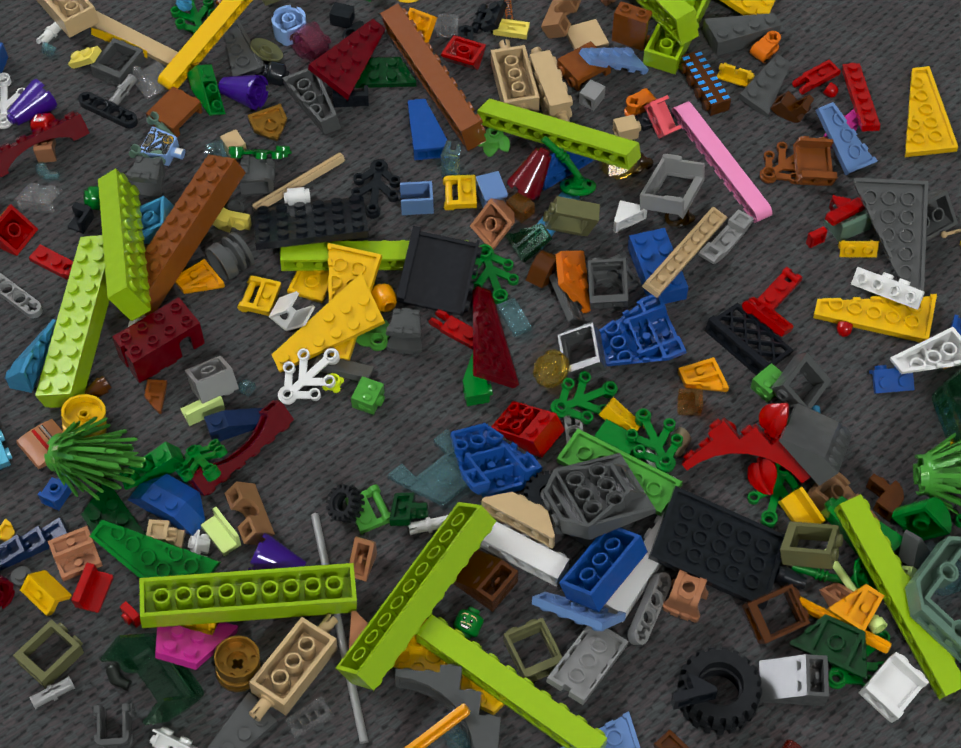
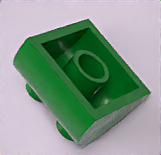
M936 497L897 507L892 514V518L904 531L907 529L921 537L923 541L948 535L951 532L952 522L949 510L944 502Z

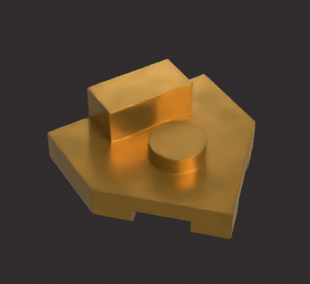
M281 104L247 115L254 133L278 141L287 123V117Z

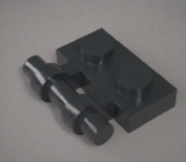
M505 0L492 2L489 8L486 4H482L478 8L477 17L472 23L474 33H478L479 29L488 32L499 28L508 5Z

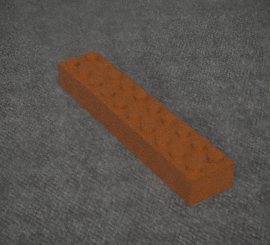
M396 4L381 12L380 15L388 35L467 151L486 141L484 136L486 131L482 125L481 117L478 113L475 115L470 101H465V94L461 89L458 90L456 88L458 87L453 77L450 78L448 76L449 72L445 65L441 66V60L437 54L434 55L432 53L433 49L429 42L425 43V37L421 31L416 30L417 26L413 19L409 20V14L406 9H402L399 4Z
M208 154L162 226L146 247L145 258L147 260L146 269L150 286L151 310L139 318L143 319L159 308L246 172L235 158Z

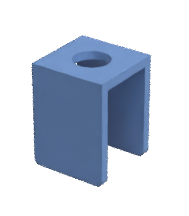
M499 171L476 176V192L483 208L491 198L504 200L505 202L504 198L508 196Z
M432 181L400 183L402 215L434 214Z

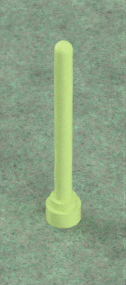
M835 561L833 565L834 571L845 587L855 591L857 589L840 563ZM874 614L868 627L872 633L878 634L887 627V623L883 617Z

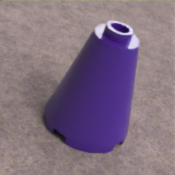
M262 75L223 77L218 83L219 92L222 95L252 110H257L258 106L262 108L268 97V91H266L268 81Z
M34 79L7 110L8 115L6 117L12 125H21L30 121L37 113H48L57 108L55 98L49 90L46 91L42 88L44 85L39 80Z
M264 533L262 537L265 538V541L259 542L250 563L254 566L248 568V570L304 567L307 562L272 536Z

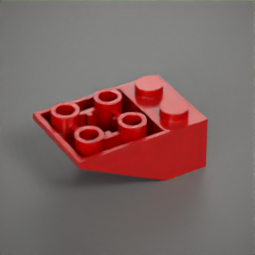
M512 401L491 426L504 435V438L516 443L524 451L541 458L565 430L557 413Z

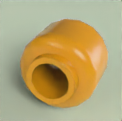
M389 284L375 285L371 294L379 311L389 312L394 309L397 303V295Z

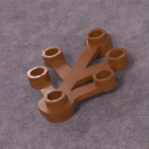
M779 142L777 144L778 165L775 167L772 166V161L775 157L774 152L768 150L764 153L765 167L759 174L761 181L764 183L784 180L789 181L791 184H796V180L791 178L796 177V173H780L783 170L795 171V164H793L794 154L786 159L787 143Z

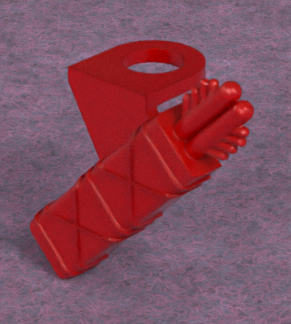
M833 195L829 204L830 212L826 214L825 220L834 226L863 211L865 207L859 197L851 200V198Z

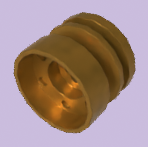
M231 636L223 640L216 648L214 660L216 677L220 685L233 692H242L250 689L249 682L261 668L259 649L255 642L248 637Z

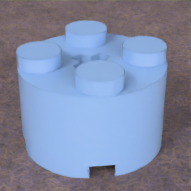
M285 5L274 11L271 20L273 34L278 42L285 46H290L303 41L307 37L306 15L300 7L292 8L291 5Z

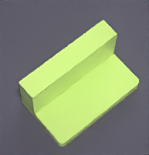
M218 396L203 404L200 400H197L180 409L188 425L191 426L204 420L205 416L225 410L222 397Z
M214 507L212 509L214 516L202 523L201 528L209 535V538L223 556H226L241 546V542L234 528L218 508Z

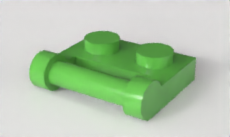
M377 484L361 492L364 495V498L361 500L365 501V505L361 506V508H364V511L359 512L361 516L360 518L356 517L357 520L355 521L360 534L389 523L391 512L388 511ZM348 497L345 498V502H346L347 506H348ZM373 497L382 515L380 518H376L367 498Z

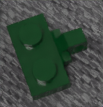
M414 493L394 494L389 519L390 526L411 525L412 518L428 517V503L415 502Z

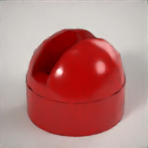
M830 82L823 94L833 98L838 93V87Z
M839 321L837 324L838 334L842 337H847L851 334L853 324Z

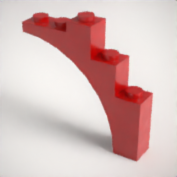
M725 417L721 420L717 418L709 425L708 434L711 438L706 437L698 444L700 447L695 451L689 450L683 456L684 460L682 461L683 467L689 470L696 464L715 456L750 454L764 457L780 464L802 483L811 477L779 442V434L773 437L771 442L755 423L753 426L747 425L741 430V435H739Z

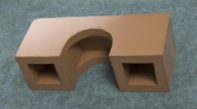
M552 0L541 25L543 32L548 38L565 37L571 23L566 15L577 12L581 0Z
M236 481L225 492V496L230 509L241 512L246 518L238 526L243 543L258 545L259 542L265 541V538L262 537L264 533L273 536L275 533L256 485Z

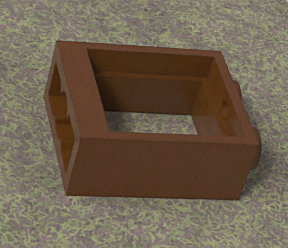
M793 584L785 585L742 605L759 644H766L810 624L808 620L809 613L802 606L800 593ZM784 593L796 622L770 633L758 608V604Z

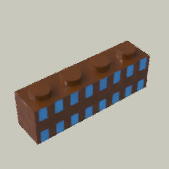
M698 50L681 56L679 70L681 74H685L688 85L693 87L695 97L701 100L703 110L707 111L710 116L728 111L731 98L702 52Z

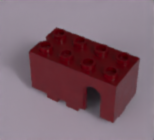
M179 297L112 336L119 358L126 367L130 368L132 375L139 383L149 377H153L161 372L160 370L171 366L182 358L180 342L184 338L190 337L193 349H197L205 344L200 322Z

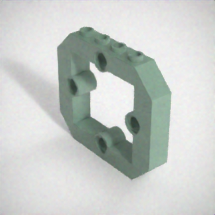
M948 536L937 543L905 586L910 617L961 663V620L954 621L930 599L937 588L941 589L956 581L959 576L955 563L958 559L961 560V537Z

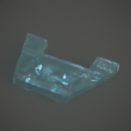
M448 429L434 438V443L445 453L444 456L417 477L403 464H400L388 474V478L441 506H444L467 488L468 485L461 477Z

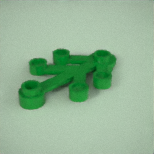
M192 0L191 14L182 12L177 6H173L170 11L172 17L177 18L175 20L176 28L195 33L202 25L201 20L208 12L209 17L215 10L210 9L214 6L213 0H203L204 5L199 12L195 7V0ZM185 20L195 23V26L186 24Z
M229 146L230 158H241L243 154H253V156H256V159H267V155L271 154V159H282V157H288V154H292L290 146H276V150H245L241 146Z
M482 244L479 246L482 247L481 256L476 259L475 264L478 265L479 269L484 263L486 268L478 280L474 282V287L479 286L483 288L484 283L489 278L494 291L493 300L495 304L504 305L508 301V293L505 289H501L497 276L507 280L509 285H517L519 282L518 275L506 272L513 269L514 263L511 259H505L494 254V250L490 245ZM492 261L502 265L504 270L493 266ZM478 270L476 276L472 275V279H475L477 277Z
M583 371L578 377L579 383L574 399L567 401L569 391L574 387V380L565 378L561 384L562 391L560 397L551 403L550 410L557 413L559 418L570 416L580 420L583 424H589L593 420L591 412L601 417L599 415L600 409L606 406V404L598 406L589 401L601 396L605 398L614 397L618 390L617 385L613 381H607L601 388L584 394L586 384L589 383L591 375L589 372ZM578 406L588 411L581 413L572 408Z
M645 408L639 409L635 414V422L637 425L644 427L649 439L639 436L635 429L627 430L626 440L630 443L638 444L633 448V455L636 458H643L653 462L657 469L669 473L675 468L676 461L674 455L683 444L682 435L674 434L671 436V446L665 453L663 449L670 433L675 430L676 422L671 418L665 419L663 430L658 437L651 424V413ZM645 447L655 450L657 455L646 452Z
M218 439L212 440L208 446L204 447L196 444L191 445L186 449L185 461L179 463L174 470L184 482H187L194 477V473L200 465L205 479L208 482L214 481L221 475V471L217 465L208 463L207 460L222 458L228 451Z
M776 462L774 464L777 468V479L773 495H771L768 509L762 513L760 519L761 524L769 528H773L778 520L775 511L779 497L783 499L789 495L783 486L784 479L791 487L792 492L801 487L792 476V473L787 469L786 471H781L779 468L783 466ZM752 491L748 494L747 501L754 505L761 498L768 495L759 491ZM750 496H756L757 499L752 500ZM765 519H771L772 523L766 522Z
M886 630L876 634L890 641V634ZM869 645L866 646L867 657L876 650ZM878 661L877 663L867 662V671L876 672L878 666L882 665L884 661ZM833 665L828 670L829 687L833 689H841L845 684H855L864 687L865 683L862 678L848 675L849 672ZM867 674V679H870L872 676ZM837 676L840 679V681L836 682L832 679V677Z

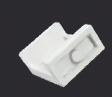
M895 652L887 658L858 693L880 714L893 723L903 715L904 709L929 681L920 670L915 669L904 655Z

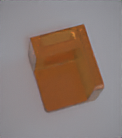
M518 192L506 201V204L513 210L515 219L521 224L535 214V203Z
M679 389L677 397L678 415L701 416L703 390Z

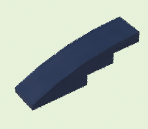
M59 517L43 528L37 526L23 536L16 534L0 545V571L49 549V540L69 533L64 520Z

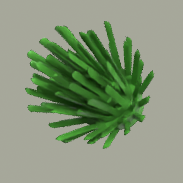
M94 417L80 427L78 426L81 421L77 423L74 421L63 433H57L52 436L47 443L50 445L47 454H44L47 467L51 471L56 472L64 486L66 482L75 496L78 497V492L70 481L83 493L86 490L96 500H100L93 491L76 477L101 493H104V490L88 479L115 490H120L122 488L120 485L103 477L131 485L135 484L132 478L118 475L119 473L133 474L135 470L121 467L120 465L142 468L146 458L134 456L138 452H132L134 450L132 444L112 443L138 440L135 437L118 438L122 434L127 433L125 429L92 437H84L111 426L110 424L95 427L105 422L108 418H103L93 423L98 418Z
M955 432L927 453L915 455L918 463L913 464L914 484H918L919 491H916L918 496L926 495L929 498H939L950 511L958 515V511L954 510L948 502L961 506V498L944 493L961 494V440L951 445V441H949L956 436Z

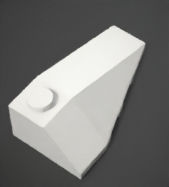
M951 327L890 357V361L901 374L961 365V335L954 327Z

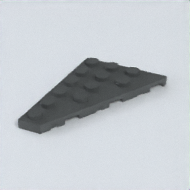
M854 178L853 184L898 280L900 278L911 282L910 286L924 291L929 181Z

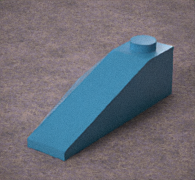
M52 319L13 362L10 370L6 372L5 379L11 389L32 393L45 363L56 320Z

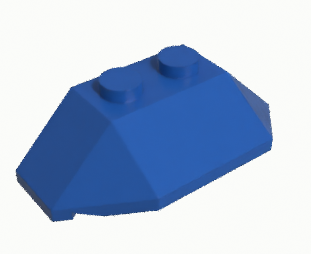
M566 151L578 170L594 161V159ZM554 153L550 154L552 158L543 185L544 191L572 174L566 164L562 163L561 160L559 161Z
M168 474L139 484L128 498L130 502L160 519L170 521V524L176 528L185 530V533L190 536H194L197 530L201 529V524L206 521L200 492Z

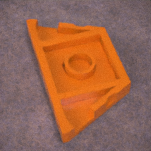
M584 251L558 252L555 255L559 287L567 293L573 302L578 301L582 305V313L590 312L589 285L587 282Z

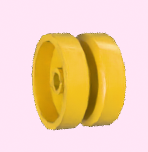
M79 394L65 401L61 408L63 432L74 421L75 423L81 421L78 426L80 427L94 417L98 418L93 423L106 418V408L102 400L93 395ZM106 421L103 422V423H101V424H99V425H97V426H95V427H100V426L105 425V424H106ZM107 428L84 437H92L105 434Z

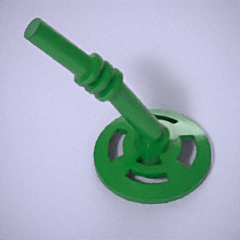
M544 136L541 142L556 154L555 157L559 161L561 160L562 163H565L573 174V177L567 178L560 183V190L572 196H584L593 193L596 190V183L589 178L583 177L571 160L570 155L563 148L560 149L547 136Z
M858 558L854 563L852 577L849 576L857 589L865 584H869V586L876 590L873 580L861 558ZM801 566L791 567L796 572L814 577L815 580L818 578L819 581L823 580L825 583L829 581L843 584L837 574L829 573L828 570L824 571V569L820 570V568L814 569Z

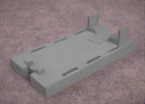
M587 626L547 677L546 682L559 691L567 690L569 697L584 705L627 647L629 641L608 628L604 631H594L592 627Z

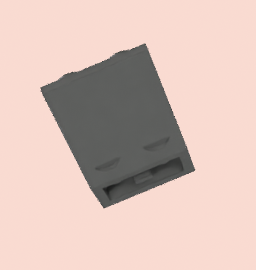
M804 654L759 661V676L762 681L760 686L762 688L761 703L826 705L829 698L828 657L826 655Z

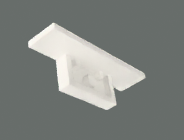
M857 267L851 285L916 310L919 309L925 293L910 286L911 282L900 278L899 281H896L891 274L883 272L882 275L860 267Z

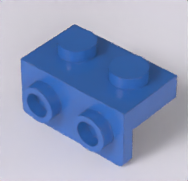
M887 365L875 366V370H869V374H872L874 393L915 390L913 372L901 374L895 366L894 368L887 369Z

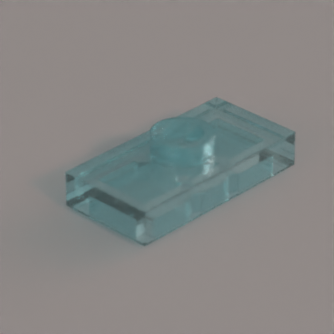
M515 298L497 304L499 312L514 337L531 330V325Z

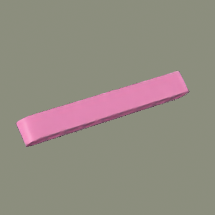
M688 101L672 108L671 111L678 120L677 123L682 126V129H685L686 135L690 140L695 142L699 152L705 155L706 161L710 166L714 167V171L719 178L724 180L728 190L734 193L738 203L744 206V211L754 218L753 222L756 223L772 216L770 204L695 107Z

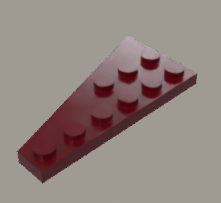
M371 19L311 62L308 70L348 100L386 28L376 20Z
M478 286L473 290V376L510 388H516L519 382L492 292Z

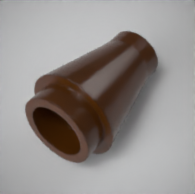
M101 376L100 378L97 377L89 385L84 394L93 395L98 398L109 393L108 390L112 387Z

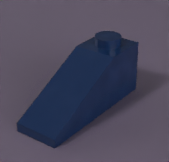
M263 408L223 410L205 416L204 419L211 440L218 439L223 441L255 430L261 416L259 411Z

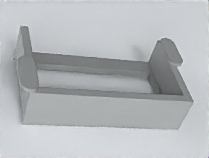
M663 154L662 159L640 194V210L645 209L676 214L683 219L704 182L705 163L682 160V157L678 155ZM667 175L694 179L683 198L656 195Z

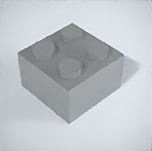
M221 355L185 370L191 390L202 404L218 396L230 395L239 389L233 369Z

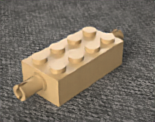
M503 39L499 42L500 49L491 50V67L500 102L538 112L539 94L525 45L511 47L510 41L505 39V45Z
M535 47L531 50L529 61L543 114L570 122V117H572L570 107L573 105L571 95L567 94L566 82L562 81V72L560 69H557L556 57L552 56L550 50L542 51L540 47Z
M327 614L318 627L301 617L249 682L251 693L260 698L249 712L253 719L257 717L256 721H261V718L270 707L275 708L284 715L289 713L338 650L336 638L328 634L338 623L334 616L330 618L331 614Z

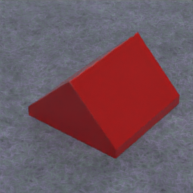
M454 35L442 51L441 57L445 61L478 70L486 44Z
M12 204L0 216V249L18 256L37 232L38 228Z

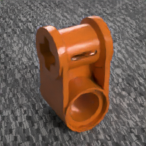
M777 31L767 32L765 36L752 46L750 54L762 63H765L766 59L769 60L778 51V43L781 40L780 33Z
M647 88L642 89L627 97V107H625L624 113L626 116L633 114L636 116L646 111L644 106L657 99Z

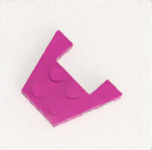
M220 622L213 635L182 626L157 627L155 658L197 670L214 654L217 646L223 640L236 635L238 626Z

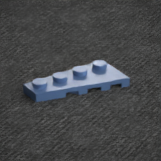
M629 47L582 48L579 52L580 56L589 65L607 68L609 65L616 70L627 68L628 72L632 73L638 70L643 75L647 74L649 70Z
M834 102L815 110L828 139H833L832 147L845 175L878 161L875 156L872 157L868 152V147L865 143L862 144L858 139L856 131L851 129L846 123L847 119Z
M548 592L532 597V605L540 607V610L556 613L561 618H569L574 620L576 624L590 626L594 631H604L625 621L626 613L622 611L613 614L609 612V608L602 607L597 612L576 602H570L564 596Z
M629 711L624 713L622 717L614 721L611 720L605 726L599 728L607 737L605 748H640Z

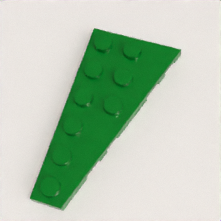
M101 520L90 534L94 541L139 578L214 573L221 563L220 561L106 520Z

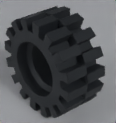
M345 484L337 485V488H333V493L328 494L330 500L326 499V503H329L326 506V510H330L328 515L332 516L331 518L344 523L355 522L357 520L356 517L360 518L361 516L359 512L364 511V508H361L362 505H365V501L361 500L364 498L361 490ZM348 497V506L343 511V501Z

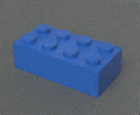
M665 228L629 235L628 250L642 286L673 251ZM682 271L661 293L664 304L687 299L688 285ZM644 289L646 297L652 295L650 292Z
M618 528L598 536L560 580L559 584L566 598L599 612L648 553L641 535Z

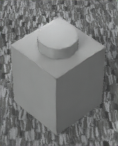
M590 79L579 93V104L594 111L605 98V86Z

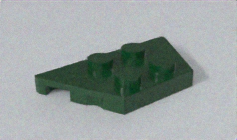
M376 57L369 59L365 70L355 88H364V85H368V88L417 87V83L401 57Z
M103 484L100 488L104 490V493L99 491L96 493L100 500H96L93 497L81 514L92 532L101 520H106L145 534L115 490Z
M825 614L817 620L816 624L809 626L802 635L792 639L789 643L791 647L809 655H826L829 664L864 680L868 678L866 633L861 629Z

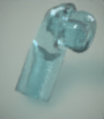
M38 163L36 165V173L42 180H59V171H49L45 163Z

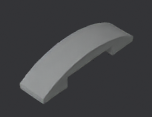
M738 209L728 220L727 226L711 243L708 242L698 255L712 264H716L730 252L745 234L754 218Z

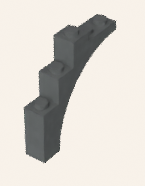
M454 664L440 665V672H434L433 670L419 671L410 668L396 669V687L414 690L427 695L441 703L450 712L463 703L469 707L470 715L460 721V724L467 734L471 748H499L501 717H496L492 714L480 715L481 691L474 689L461 690L462 666Z

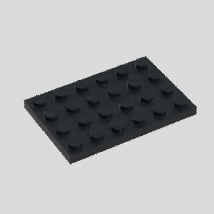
M351 196L343 199L333 198L326 201L315 200L306 204L304 202H297L291 206L286 204H279L273 207L260 206L257 210L254 209L256 250L369 237L363 196Z
M675 486L648 559L677 572L682 570L694 577L707 579L706 585L747 603L771 592L782 559L780 548L785 534ZM768 600L758 604V608L764 610Z

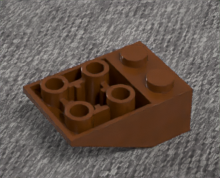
M477 550L470 557L468 564L457 575V579L453 584L493 612L518 583V570L500 558Z

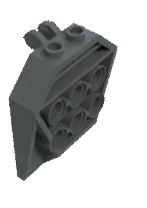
M621 453L556 468L553 470L543 490L544 500H542V504L546 510L550 511L549 517L553 525V531L556 534L564 533L591 540L656 513L655 507Z

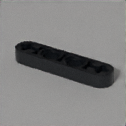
M83 92L78 97L82 108L122 127L131 129L138 124V119L134 112L91 92ZM99 105H105L104 109H97ZM113 112H119V113H120V114L117 115V116H111V114H112Z

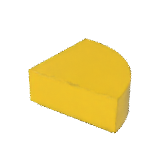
M7 519L0 525V540L3 542L12 538L15 531Z

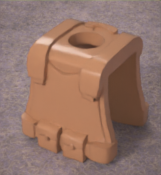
M679 570L677 578L672 580V591L669 598L664 601L662 609L665 612H670V615L675 617L681 616V619L698 622L700 618L698 610L699 601L701 598L707 600L708 591L706 590L707 579L697 578L687 574L685 571Z

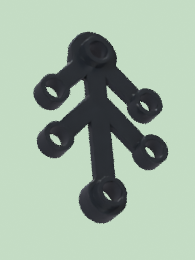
M381 159L374 160L370 164V169L363 174L356 173L353 176L354 184L359 186L374 175V179L363 187H355L351 190V196L359 197L372 190L370 204L366 207V216L370 219H376L380 216V207L378 206L380 190L388 197L390 202H396L399 198L398 192L391 190L381 181V177L386 178L393 188L400 186V177L392 175L388 171L387 162Z

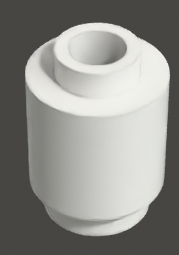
M288 188L287 192L284 193L285 204L288 203L291 206L297 202L310 203L309 188Z

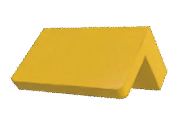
M803 487L796 489L778 502L793 522L822 524L826 521Z
M46 570L28 574L20 589L46 616L54 613L59 602L68 600L72 596Z

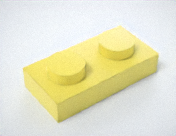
M502 19L499 28L493 30V35L527 40L530 22Z
M98 46L87 47L81 51L77 50L71 55L68 65L75 69L92 64L96 61L102 50Z

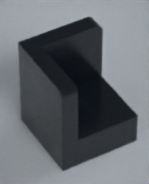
M335 2L329 13L330 25L346 29L350 28L355 19L354 6Z
M75 202L72 206L75 216L69 223L68 228L84 234L95 217L91 207Z

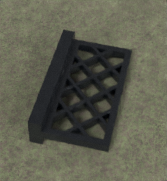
M738 302L717 317L714 315L710 317L704 330L755 375H758L771 363L774 366L793 352L790 346L752 314H747ZM738 310L743 314V317H735L733 312ZM721 320L730 321V326L724 325ZM733 322L743 323V328L734 327ZM746 323H753L756 325V329L747 328ZM734 332L743 333L744 338L738 337ZM747 334H756L757 340L748 339ZM760 335H767L770 337V341L761 340ZM748 344L757 345L758 350L752 349ZM761 345L770 346L771 352L761 351ZM774 347H781L785 350V352H775ZM762 356L771 357L772 361L769 363Z

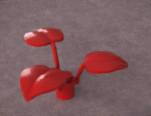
M788 403L765 405L759 413V424L765 429L764 434H766L771 442L773 437L782 434L787 425L789 415ZM728 421L737 432L736 425L731 421ZM759 456L757 463H751L748 467V480L757 491L766 495H773L777 479L776 465L771 460L763 459L764 457Z

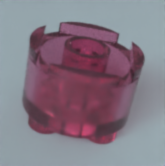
M315 21L304 24L290 36V41L293 40L294 43L292 48L295 53L302 59L305 57L309 59V63L327 52L331 43L330 38L320 30L319 25Z

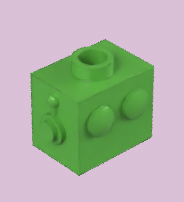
M771 363L752 379L751 389L768 403L776 396L771 387L782 372Z
M362 376L351 397L352 408L374 415L377 407H381L385 399L384 384Z

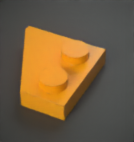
M410 7L408 11L409 20L413 19L417 26L416 30L421 31L424 35L425 43L429 42L438 17Z
M205 259L181 272L175 282L183 294L225 287L223 280Z
M714 357L678 368V374L685 388L728 392L729 386Z
M865 584L828 607L827 611L847 624L865 631L885 595Z

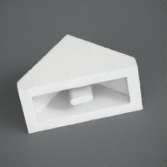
M620 200L613 231L617 233L646 219L647 210L643 209L641 211L639 204Z

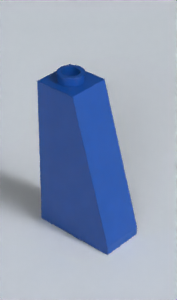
M426 99L408 100L414 160L450 157L449 142Z

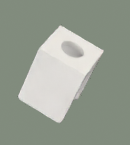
M297 291L279 297L268 316L285 331L305 326L315 309V306L311 305L295 310L292 306L299 295ZM288 314L286 320L282 319L280 315Z

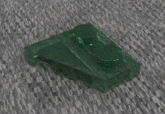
M541 223L530 228L520 229V232L514 234L507 233L505 235L523 262L529 260L553 239Z

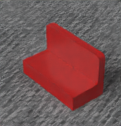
M87 562L71 599L74 606L99 613L113 581V575L100 572L95 564Z

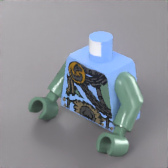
M152 111L151 117L148 116L146 120L148 124L155 125V127L151 128L141 148L137 144H133L130 147L129 156L131 158H136V156L153 159L162 158L163 165L169 166L173 158H184L185 149L179 148L177 137L162 121H158V113Z

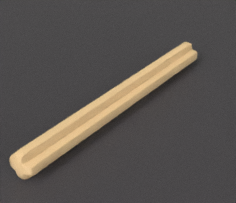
M337 153L253 203V210H257L260 206L269 207L284 198V193L287 192L288 188L305 186L345 161L344 156L341 153Z

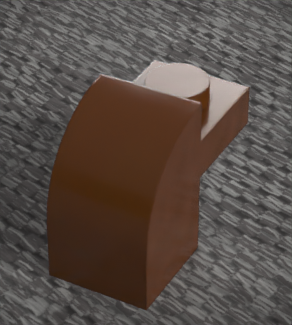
M787 91L776 98L770 109L777 116L793 123H798L811 109L810 105L814 98L809 94L797 100L790 91Z
M543 250L540 251L534 259L525 281L540 288L547 286L550 283L549 277L557 270L556 255Z
M874 473L866 485V488L880 497L876 501L873 511L890 522L893 519V511L902 505L904 491L896 480L890 485L884 478Z

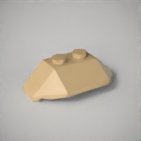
M514 492L488 496L481 500V505L498 522L509 525L515 531L524 533L531 540L537 543L541 542L551 549L555 546V534L549 513L542 505L535 504L525 496Z

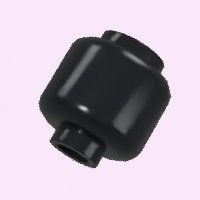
M273 61L269 62L268 65L265 64L263 76L267 79L268 84L283 85L282 78L289 75V71H286V65Z

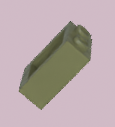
M557 196L550 203L549 209L544 212L543 221L545 222V229L588 236L599 222L600 204Z
M790 521L780 548L782 564L832 569L834 562L838 561L839 547L843 545V534H840L839 525ZM799 539L828 542L826 550L797 547Z
M543 618L529 620L525 625L519 628L512 627L504 633V643L522 678L525 677L535 682L549 676L563 658ZM540 632L552 658L525 669L513 643Z
M52 619L13 655L16 662L45 689L47 685L52 684L84 653L81 647L83 643L75 635L71 637L67 633L68 629L62 623L56 624ZM55 632L71 648L44 672L28 656Z

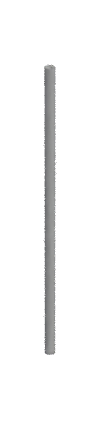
M313 513L311 514L321 565H330L319 514ZM332 614L338 620L335 630L341 658H343L348 651V645L341 614ZM346 679L360 744L368 743L357 687Z

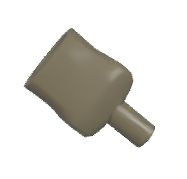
M678 427L672 434H680L683 437V444L677 449L674 457L682 456L692 441L688 431L682 427ZM670 435L667 439L668 447L671 446L672 435Z

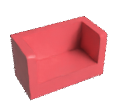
M668 95L644 106L659 139L682 128L681 125H675L665 103L669 99Z

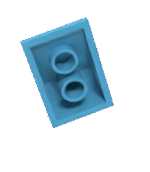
M165 196L140 206L141 222L143 224L142 231L145 238L144 244H150L174 207Z

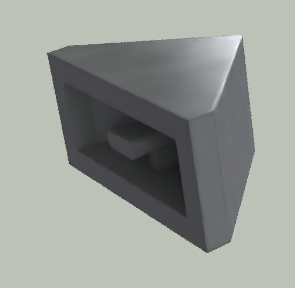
M906 529L903 534L898 557L901 562L908 566L920 567L931 552L921 537Z

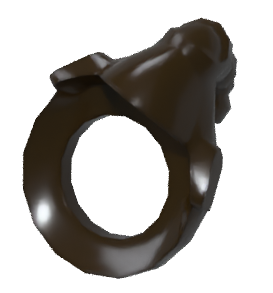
M640 152L639 167L636 170L624 169V171L630 175H635L642 172L645 168L650 169L654 162Z
M688 209L683 219L680 218L672 221L669 219V213H665L664 218L668 225L681 228L694 222L695 216Z

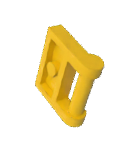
M452 175L443 178L445 210L477 208L475 175ZM453 184H458V200H453Z
M250 276L243 299L239 302L237 308L241 312L249 311L269 316L280 292L281 282ZM260 286L254 302L250 303L255 287Z

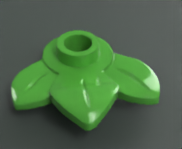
M488 127L484 134L486 141L478 146L483 147L484 153L488 157L493 156L498 149L503 152H509L510 140L504 135V132Z
M384 320L385 324L358 336L356 342L360 346L370 347L375 351L384 350L387 347V338L389 337L386 335V329L389 326L388 321Z

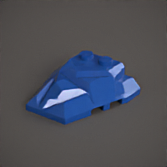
M649 295L636 302L637 306L630 311L625 310L621 318L617 321L612 320L600 329L607 366L667 361L687 353L680 336H677L669 319L661 295L658 298L654 295Z
M486 423L450 433L462 479L474 493L481 495L483 498L523 490L526 481H529L532 476L536 477V473L541 472L543 467L529 452L523 454L517 449L518 445L512 442L510 445L503 440L504 435Z

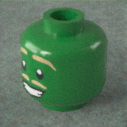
M473 607L461 609L455 618L453 628L460 630L465 635V638L470 640L471 637L475 638L478 636L484 619L479 615L480 611Z

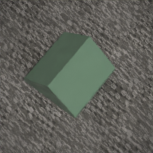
M866 210L834 226L827 221H823L838 242L869 230L872 224Z

